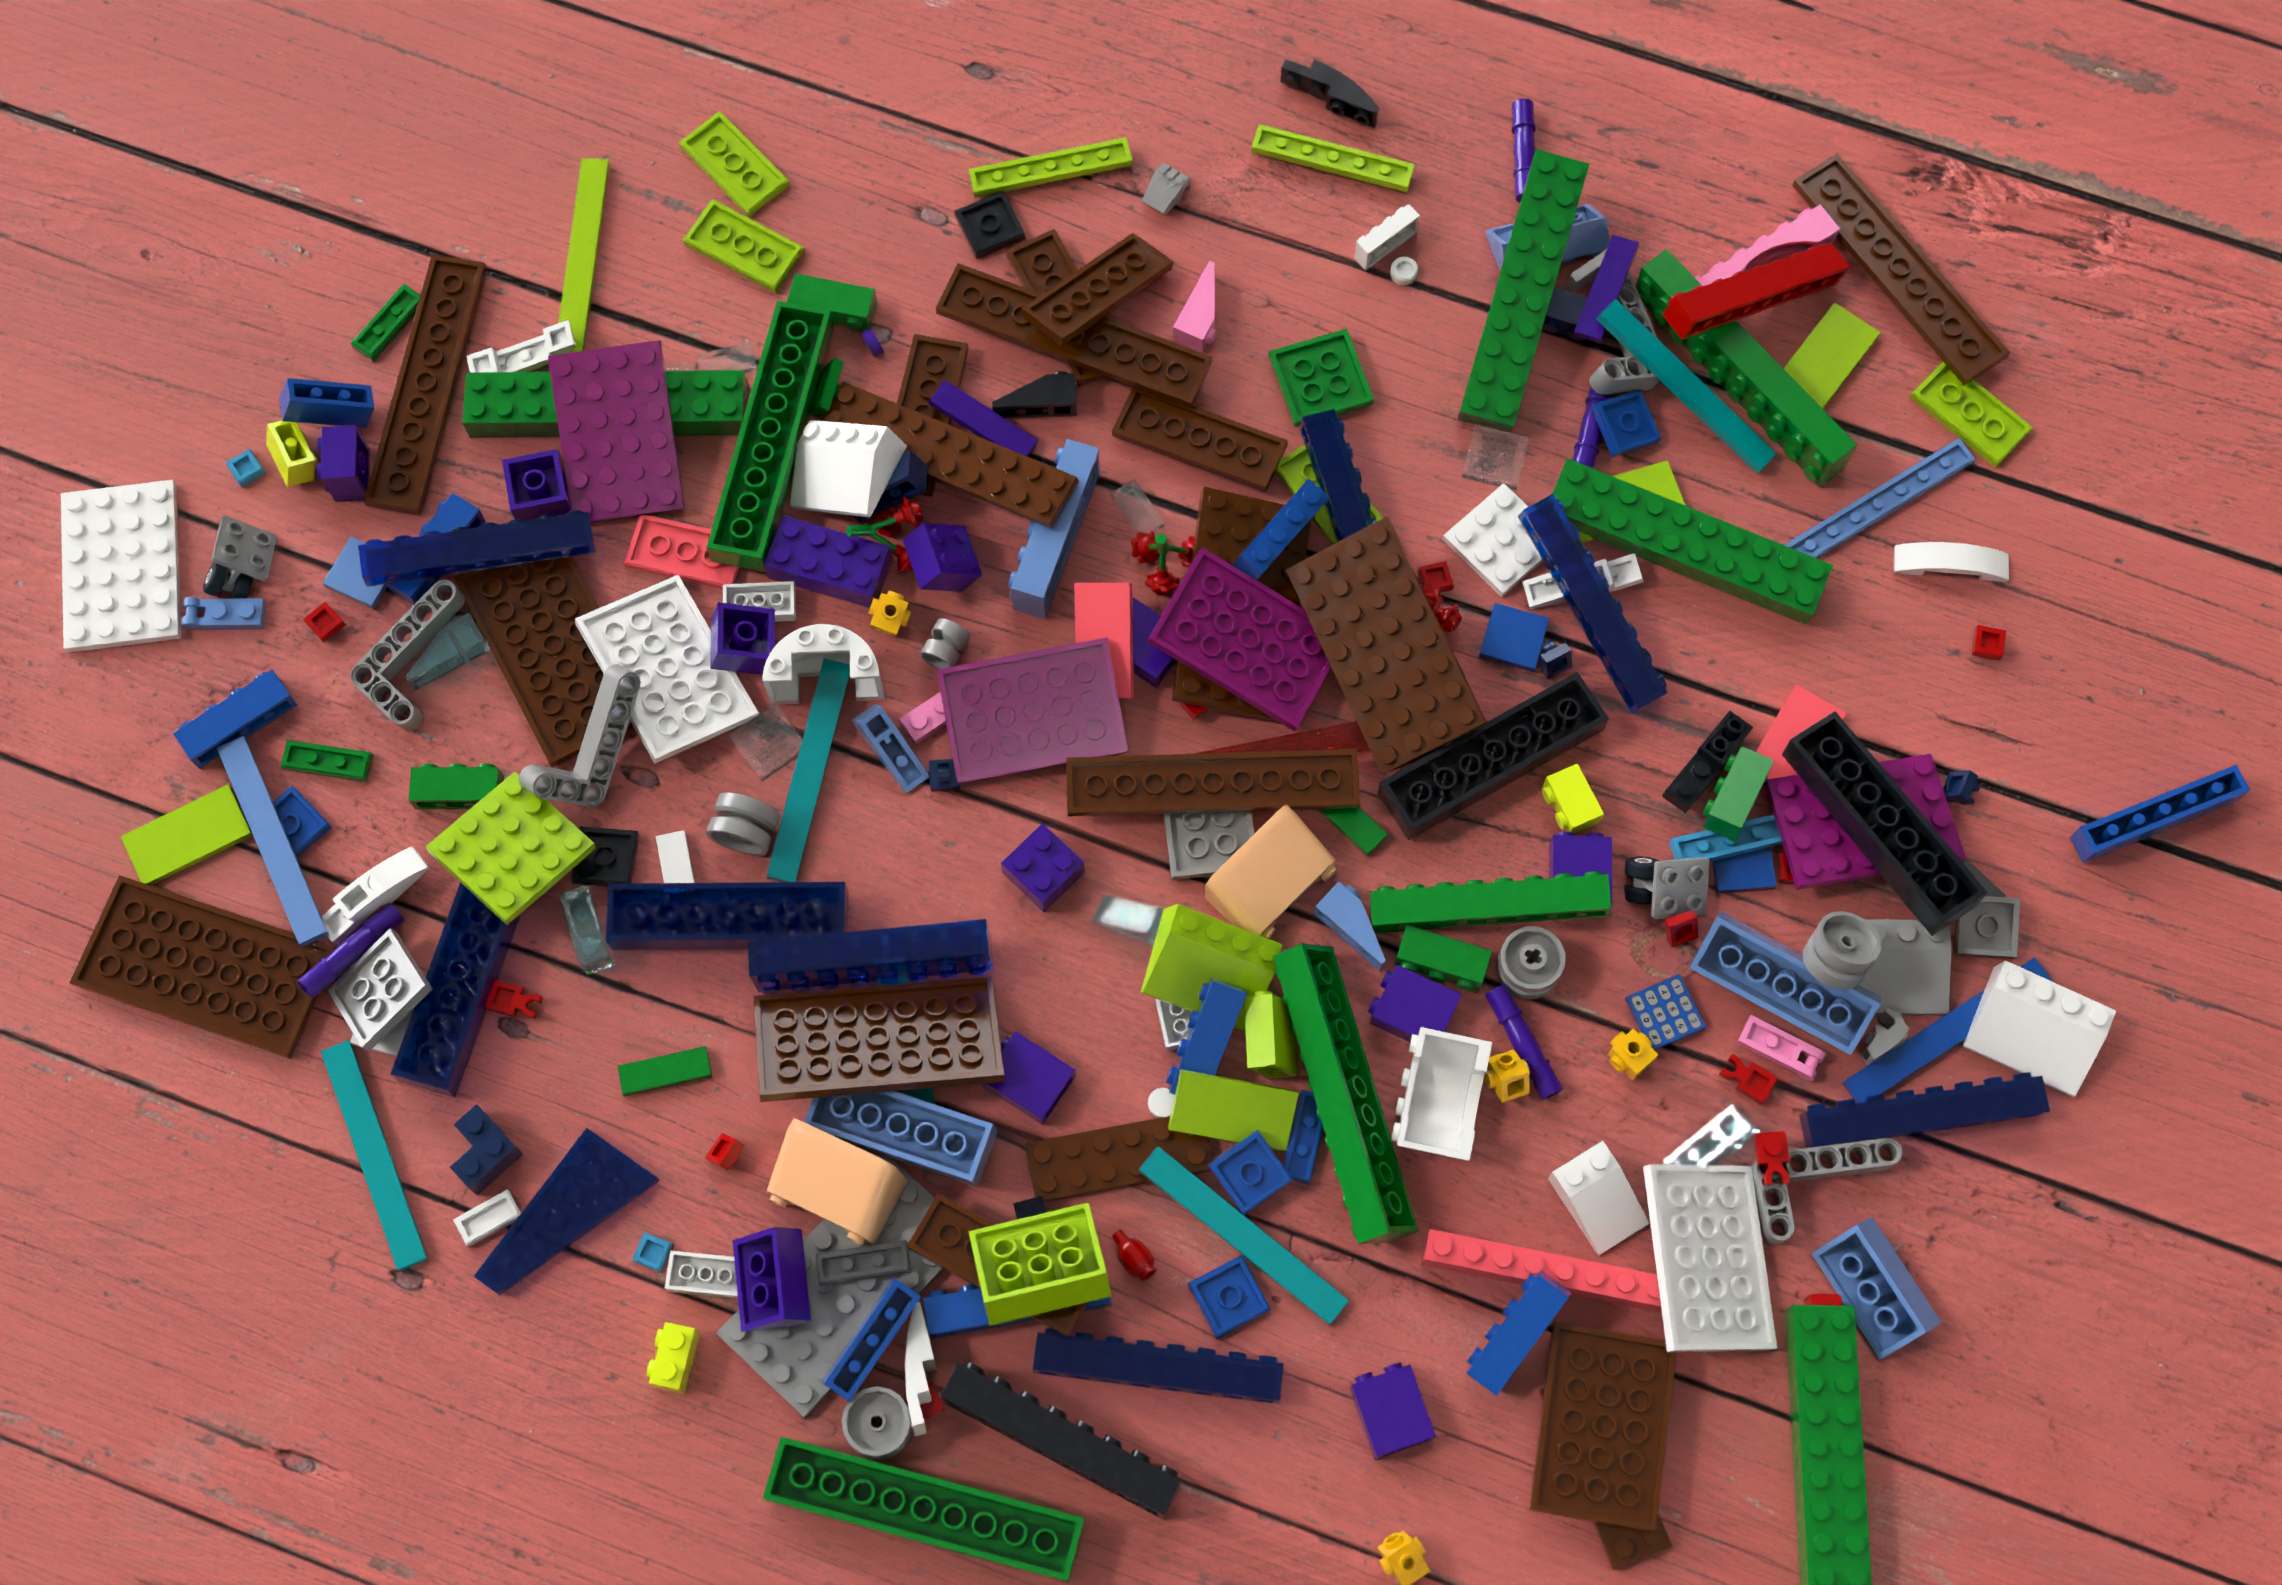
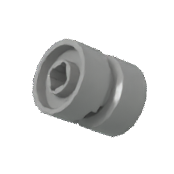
M939 618L931 631L933 639L926 641L920 656L928 664L938 669L956 666L960 658L958 651L964 650L971 637L970 633L964 627L951 620Z

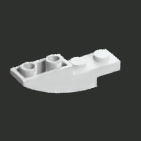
M411 846L376 865L333 898L336 904L322 916L329 933L327 936L333 943L337 945L341 943L381 905L392 904L430 869L414 847Z

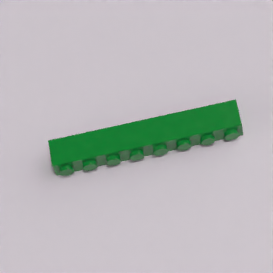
M1599 871L1587 872L1584 876L1572 877V874L1562 873L1549 879H1543L1542 876L1534 875L1525 877V880L1513 881L1512 878H1498L1493 883H1483L1482 880H1469L1465 882V885L1440 882L1436 884V887L1411 884L1406 886V889L1382 886L1377 888V891H1370L1371 918L1374 933L1405 931L1406 925L1427 930L1612 917L1609 875H1602V872Z

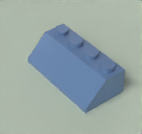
M1590 204L1577 206L1561 263L1573 262L1576 260V257L1584 255L1597 256L1603 250H1606L1609 245L1607 218ZM1514 223L1486 230L1488 242L1500 270Z
M1873 1217L1860 1222L1811 1253L1836 1293L1841 1295L1843 1304L1854 1306L1855 1322L1880 1360L1942 1323Z

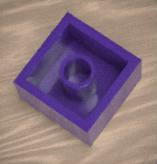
M356 425L322 427V438L317 440L318 452L321 455V463L317 464L318 479L322 480L326 492H330L335 502L364 500L370 476L369 446Z
M558 449L502 460L510 511L517 524L571 513L564 463Z
M923 522L903 539L919 588L922 590L962 592L982 576L965 526Z
M718 602L711 618L710 669L763 675L766 660L775 646V609Z
M1043 823L1001 862L1002 873L1043 912L1085 873L1084 862Z

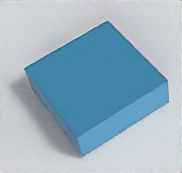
M251 449L226 462L241 488L266 474Z
M644 1232L632 1261L661 1273L670 1250L673 1248V1244Z

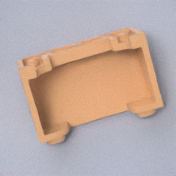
M1285 805L1211 876L1205 885V899L1232 925L1269 939L1276 931L1273 927L1276 919L1315 881H1328L1337 871L1335 868L1337 861L1300 817L1288 805Z
M793 1119L787 1129L766 1192L770 1195L769 1201L782 1208H785L787 1204L791 1206L795 1204L842 1227L848 1232L846 1238L862 1246L864 1242L875 1245L908 1180L889 1162L803 1121Z

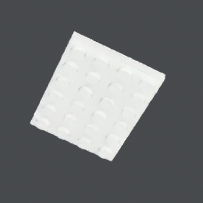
M166 480L61 493L64 650L69 653L182 639L177 484L175 481Z
M679 575L575 618V624L603 674L609 666L619 664L640 677V689L630 721L654 764L758 718L759 712L736 673L733 671L710 669L711 630Z
M1659 1164L1644 1166L1667 1352L1770 1351L1777 1349L1752 1166Z

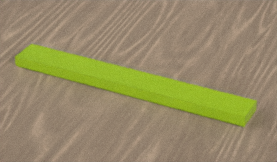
M581 159L558 322L561 323L569 320L571 323L576 347L568 353L585 350L610 168L608 159Z

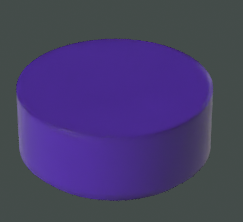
M871 329L862 333V337L874 357L877 358L885 353Z

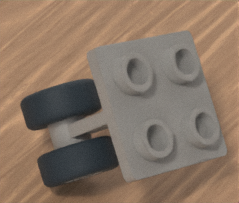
M223 515L220 520L211 557L213 563L207 572L203 591L209 595L217 596L223 590L230 593L229 599L247 598L252 586L253 577L262 581H266L268 578L277 536Z
M1644 856L1628 858L1625 863V873L1634 878L1633 885H1625L1624 887L1625 899L1636 904H1652L1651 917L1654 919L1671 918L1693 910L1696 916L1706 914L1710 860L1706 857L1663 861Z

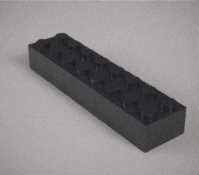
M1576 672L1487 722L1488 724L1450 742L1380 782L1378 794L1407 840H1410L1604 731L1609 718L1579 673Z
M1836 711L1790 739L1782 756L1931 936L1978 906L1988 892Z
M967 1361L965 1366L959 1362L957 1363L940 1395L944 1404L1164 1520L1181 1486V1480L1177 1478L1178 1472L1161 1464L1160 1468L1149 1464L1150 1458L1133 1449L1131 1454L1122 1449L1120 1441L1109 1435H1105L1104 1439L1096 1436L1093 1427L1080 1420H1077L1076 1424L1066 1420V1413L1052 1405L1049 1406L1048 1410L1039 1405V1399L1022 1390L1020 1395L1013 1392L1010 1383L997 1376H994L993 1380L985 1377L984 1370Z

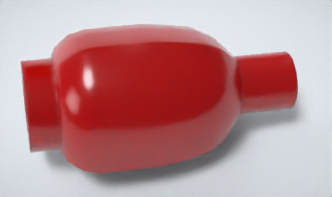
M1121 1229L1116 1231L1112 1238L1118 1245L1117 1256L1125 1270L1132 1277H1139L1142 1281L1152 1277L1157 1269L1153 1266L1155 1258L1149 1249L1140 1240L1127 1238Z

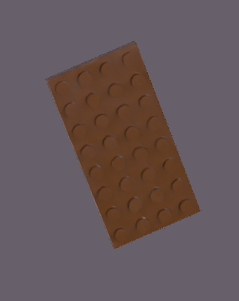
M1203 487L1200 496L1191 563L1200 548L1203 547L1233 565L1242 552L1284 505ZM1310 521L1257 580L1300 606V599L1286 569L1306 559ZM1177 661L1172 701L1281 724Z
M1387 516L1286 569L1382 775L1385 776L1488 724L1400 539Z
M555 526L453 576L459 589L463 592L480 630L551 767L579 754L604 675L575 624V618L599 609ZM629 721L627 730L633 727L631 721Z
M119 875L69 983L75 987L291 1059L318 995L313 999L309 997L298 985L297 980L314 967L321 958L325 959L336 948L319 941H314L301 947L295 934Z
M992 977L753 996L760 1102L1004 1082Z

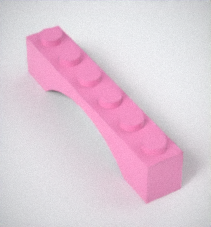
M1821 205L1812 210L1807 208L1797 216L1796 220L1791 223L1788 221L1782 223L1773 234L1768 237L1767 235L1761 236L1750 248L1738 250L1727 262H1718L1710 269L1709 273L1702 277L1697 275L1695 278L1702 286H1706L1719 278H1722V280L1729 278L1739 271L1742 273L1749 271L1769 259L1791 255L1797 251L1801 253L1809 250L1814 245L1821 246L1830 242L1834 243L1840 228Z

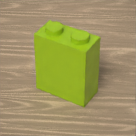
M1257 991L1254 993L1255 996L1245 997L1247 1068L1270 1080L1298 1076L1296 1035L1292 1030V1019L1283 998L1275 996L1271 991Z

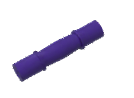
M1527 98L1517 99L1512 103L1513 126L1511 129L1514 134L1515 159L1513 176L1515 178V197L1519 203L1521 202L1535 154L1534 132L1536 131V125L1534 124V104L1532 100Z
M1591 386L1588 397L1585 400L1587 406L1581 423L1578 443L1574 446L1573 461L1594 469L1596 456L1599 454L1598 444L1602 433L1591 406L1597 402L1610 399L1611 394H1599Z
M390 903L386 904L368 921H364L362 923L363 927L344 940L325 959L321 958L314 967L298 979V985L313 999L334 980H338L340 978L339 974L355 963L389 929L394 930L404 921L403 916Z
M1506 984L1485 994V997L1498 1019V1024L1503 1025L1516 1053L1521 1060L1524 1059L1530 1071L1529 1077L1541 1099L1546 1100L1561 1092L1563 1087L1549 1064L1550 1060L1545 1059L1535 1036L1521 1016L1522 1010L1517 1006Z

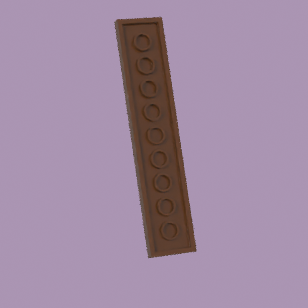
M1838 154L1794 180L1792 186L1812 209L1819 205L1825 209L1840 228L1837 239L1963 385H1966L2008 357L2010 352Z
M431 255L363 501L366 506L421 515L487 270L484 262Z
M957 263L936 306V314L1192 408L1212 364V356L1106 317L1100 319L1065 345L1060 346L1021 317L1022 308L1041 296V293Z
M842 382L837 397H833L830 410L822 415L819 420L887 426L907 445L904 452L911 450L928 465L927 478L1050 529H1053L1079 483L1078 478L1074 475L846 382Z
M1357 749L1066 758L1068 817L1279 810L1285 805H1288L1292 810L1360 808Z

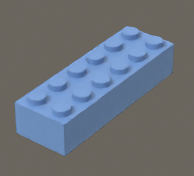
M1070 439L1066 440L1064 448L1059 447L1055 457V464H1057V469L1076 476L1079 483L1053 529L1031 521L1027 532L1028 544L1026 547H1021L1017 562L1020 563L1017 572L1013 571L1008 582V588H1011L1009 598L1012 599L1013 610L1045 620L1100 474L1099 448Z
M1722 911L1717 915L1690 965V969L1849 1055H1852L1881 1005L1880 996L1860 985L1851 989L1841 990L1828 987L1819 982L1807 970L1802 954Z
M895 1091L816 1097L812 1099L804 1121L861 1149L975 1187L979 1186L998 1133V1129L992 1123Z

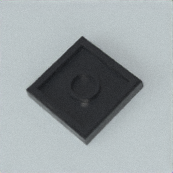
M1004 191L954 211L958 224L976 259L1026 239L1025 232Z
M580 826V831L595 843L596 849L572 869V884L630 888L639 840L638 831Z

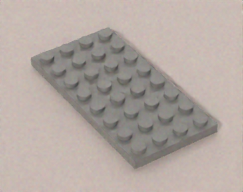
M883 1156L881 1159L894 1165L905 1176L908 1183L875 1245L907 1240V1243H909L935 1198L893 1159ZM823 1219L803 1241L811 1321L790 1327L741 1332L738 1309L716 1334L806 1418L831 1391L829 1387L821 1383L891 1280H899L920 1295L944 1270L942 1267L908 1249L911 1272L820 1286L815 1254L871 1245L867 1242H864L862 1246L846 1238L848 1232L842 1227Z

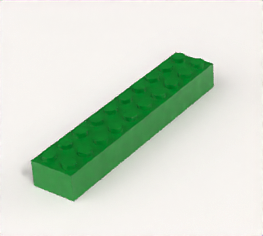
M1536 149L1457 419L1511 434L1580 200L1589 163Z
M1665 249L1641 268L1636 288L1644 307L1653 314L1655 321L1659 325L1665 326L1669 330L1675 342L1683 345L1690 352L1692 359L1709 372L1711 379L1724 387L1731 400L1739 403L1746 410L1748 417L1765 430L1767 437L1772 442L1779 444L1787 458L1792 462H1796L1804 470L1805 476L1821 488L1845 469L1857 444L1737 321L1683 340L1678 336L1662 314L1668 307V301L1673 295L1678 292L1685 293L1691 291L1701 284Z
M778 300L776 302L706 548L711 562L766 572L764 563L778 529L795 468L797 443L808 422L834 328L830 310Z
M744 370L665 371L675 436L739 435L748 404L749 385ZM466 372L462 423L469 437H560L550 372Z
M1568 458L1542 517L1575 532L1591 536L1592 539L1629 554L1635 553L1639 558L1805 625L1815 612L1833 567L1832 564Z
M1301 943L1274 955L1275 973L1281 982L1284 993L1283 1000L1289 1009L1292 1019L1291 1027L1297 1036L1300 1046V1058L1305 1064L1308 1073L1309 1088L1316 1100L1317 1115L1324 1127L1326 1145L1333 1157L1335 1164L1334 1172L1341 1184L1343 1202L1349 1211L1352 1221L1351 1229L1353 1235L1357 1239L1358 1244L1390 1243L1419 1232L1333 947Z
M1791 1305L1785 1310L1800 1585H1872L1855 1308L1852 1305Z
M782 1436L763 1495L765 1501L1068 1584L1085 1523L1083 1517Z

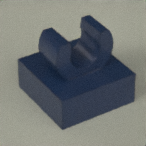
M1549 640L1541 645V648L1545 651L1541 655L1542 673L1548 680L1572 668V651L1566 642L1556 647L1554 642Z
M953 759L929 761L931 792L960 789V784L957 783Z
M1971 770L1950 772L1943 788L1947 802H1960L1962 805L1974 804L1975 801L1970 798L1971 792H1976L1980 789L1978 784L1975 783L1978 775Z

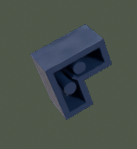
M477 1104L454 1124L473 1147L453 1163L450 1168L476 1195L523 1155Z

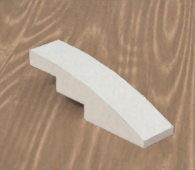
M1633 553L1609 562L1603 559L1581 567L1575 564L1523 581L1522 583L1529 607L1533 609L1609 593L1643 583L1644 580L1637 557Z
M920 1302L912 1310L907 1333L905 1357L906 1396L915 1437L927 1434L920 1404L932 1401L925 1372L937 1369Z

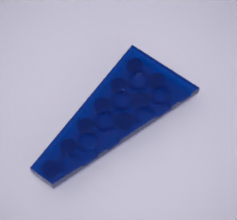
M586 1128L475 1273L474 1277L498 1295L503 1294L660 1180Z

